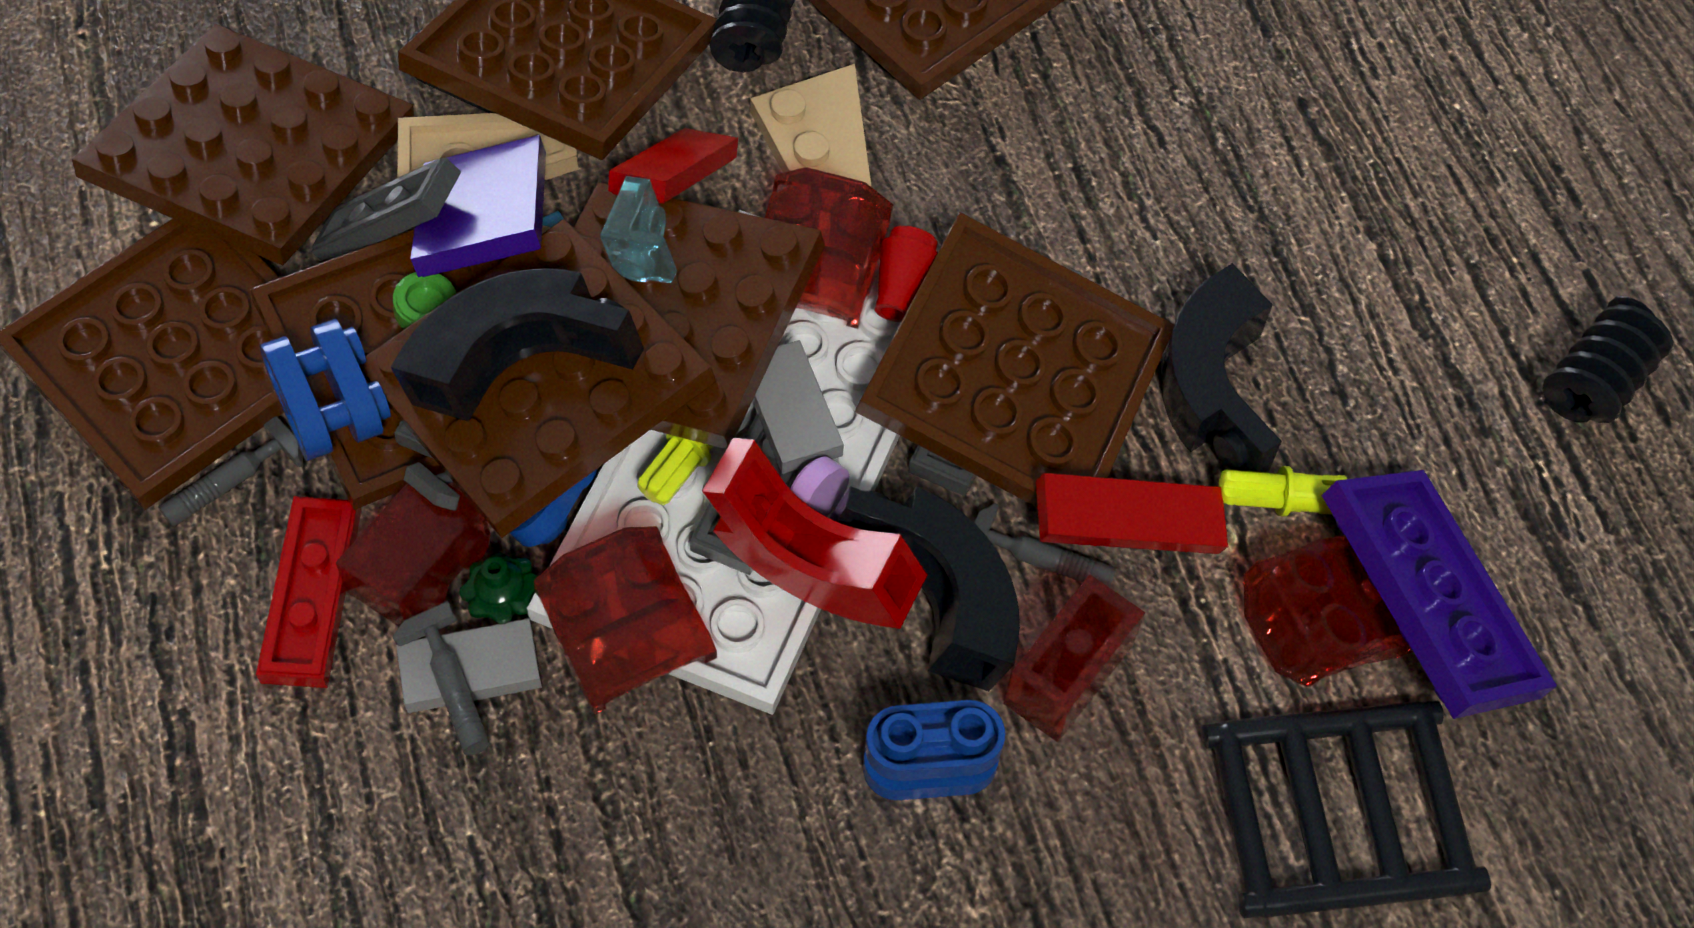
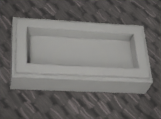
M797 340L778 346L753 398V404L781 474L804 468L811 461L820 457L827 456L831 459L843 456L844 444L801 341Z
M530 618L440 635L445 649L456 655L473 701L542 688ZM427 638L417 639L403 646L396 644L404 705L407 713L444 707L445 702L430 667L433 653Z

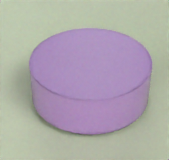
M820 457L811 461L803 468L794 480L790 490L808 506L822 515L828 516L838 505L847 489L849 472L830 457Z

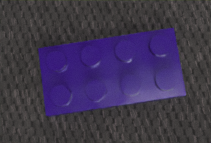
M1424 470L1338 480L1321 495L1336 519L1339 530L1346 536L1366 570L1369 581L1379 592L1399 626L1402 637L1410 645L1432 682L1436 695L1445 704L1453 719L1540 700L1557 687V684Z

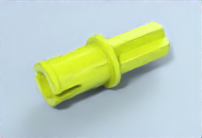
M666 434L668 443L639 477L637 487L651 502H656L663 506L668 504L698 466H706L711 461L709 451L713 448L712 445Z
M1290 466L1280 467L1277 473L1226 469L1220 474L1218 487H1221L1223 503L1227 505L1275 508L1276 514L1282 517L1288 516L1290 512H1313L1333 515L1321 495L1336 481L1346 480L1347 477L1345 475L1293 472Z

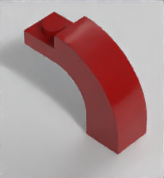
M733 438L702 490L721 516L713 530L718 538L746 565L791 595L815 607L847 619L900 629L927 577V573L901 534L857 529L822 515L804 503L789 489L755 440Z

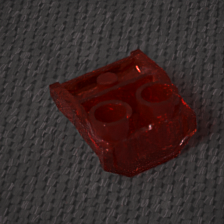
M808 167L776 174L773 192L765 215L767 219L821 230L825 247L796 308L847 321L846 326L856 329L859 328L880 261L881 241L887 236L893 213V204L866 182Z
M657 526L624 527L565 553L533 581L536 594L550 621L564 656L594 715L606 710L608 702L697 660L703 659L707 663L717 658V650L710 633L676 572Z
M1345 535L1318 539L1290 552L1258 560L1243 575L1245 619L1274 671L1305 687L1315 684L1324 677L1365 664L1399 658L1413 652L1410 645L1402 637L1399 626L1379 592L1369 581L1366 570Z

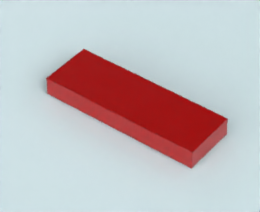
M684 128L609 170L608 192H612L614 195L664 204L733 161L737 157L738 137Z
M1043 473L1036 480L1040 542L1219 554L1228 547L1221 487Z
M293 496L256 676L261 684L328 688L362 512L361 508L354 510L349 500Z

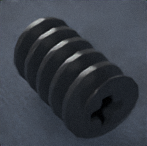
M722 0L709 45L711 55L729 71L742 73L755 71L761 65L777 61L783 51L782 42L787 35V24L791 18V7L795 0Z
M1616 296L1608 303L1607 308L1596 317L1595 322L1585 330L1582 338L1570 348L1569 353L1558 362L1556 369L1544 379L1542 390L1545 400L1554 412L1574 422L1580 423L1592 420L1598 423H1610L1619 417L1622 407L1631 402L1635 391L1644 386L1648 375L1656 371L1660 361L1672 351L1674 341L1671 332L1644 303L1631 297Z

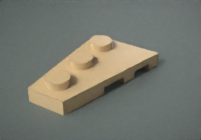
M855 64L750 98V113L812 228L821 230L823 239L826 240L872 224L874 222L875 209Z
M496 113L398 118L397 178L423 167L425 162L540 135L546 151L545 180L578 170V150Z

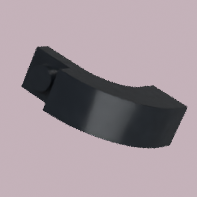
M1231 263L1204 281L1190 295L1178 315L1162 367L1161 390L1163 403L1173 429L1190 453L1207 441H1210L1214 446L1217 456L1228 468L1241 471L1269 472L1282 441L1234 390L1227 377L1224 363L1261 337L1273 304Z
M530 269L515 271L484 280L451 297L436 308L416 328L396 357L391 369L413 406L469 422L492 382L505 369L519 360L539 353L559 351L581 355L633 370L644 347L629 309H625L620 304L605 298H600L596 301L592 300L582 273L561 269Z
M850 486L829 518L857 529L901 534L927 573L921 588L930 601L935 619V635L928 671L989 692L1014 666L1020 630L1019 606L1015 588L1007 567L994 545L963 512L942 498L919 487L914 489L902 505L891 501L881 493L863 491Z

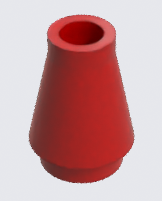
M897 226L891 230L889 237L881 241L878 298L874 310L882 318L894 322H902L938 253L936 251L938 241L929 232L912 226Z

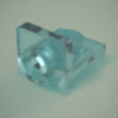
M626 176L600 234V238L612 267L621 276L636 282L652 280L672 283L677 269L667 242L663 237L666 215L664 209L659 206L650 179Z

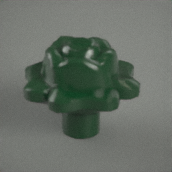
M496 552L484 562L472 563L469 568V579L459 590L462 600L469 603L468 611L471 617H489L499 624H506L515 613L518 615L527 614V607L531 602V598L541 583L538 575L531 573L533 569L531 561L527 558L513 559L502 552Z

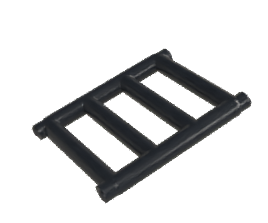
M1438 700L1238 719L1202 725L1201 737L1205 748H1214L1246 890L1245 893L1239 894V912L1242 918H1267L1464 896L1471 893L1487 892L1491 889L1488 870L1484 866L1476 867L1437 727V725L1443 723L1444 719L1443 708ZM1410 729L1447 869L1408 872L1373 733ZM1345 736L1380 876L1341 880L1308 739ZM1280 742L1313 884L1274 888L1242 746Z

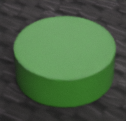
M415 272L407 275L397 284L393 293V311L397 323L401 328L406 329L455 295L456 290L447 278L440 274L418 277Z

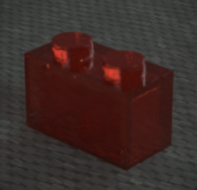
M407 483L336 562L347 593L398 627H400L404 620L442 604L451 582L464 568L469 569L472 563L480 561L488 548L491 535L486 519L462 492L449 484L448 486L460 495L457 510L454 511L435 506Z
M1089 574L1012 670L1003 704L1056 742H1059L1133 647L1145 612Z

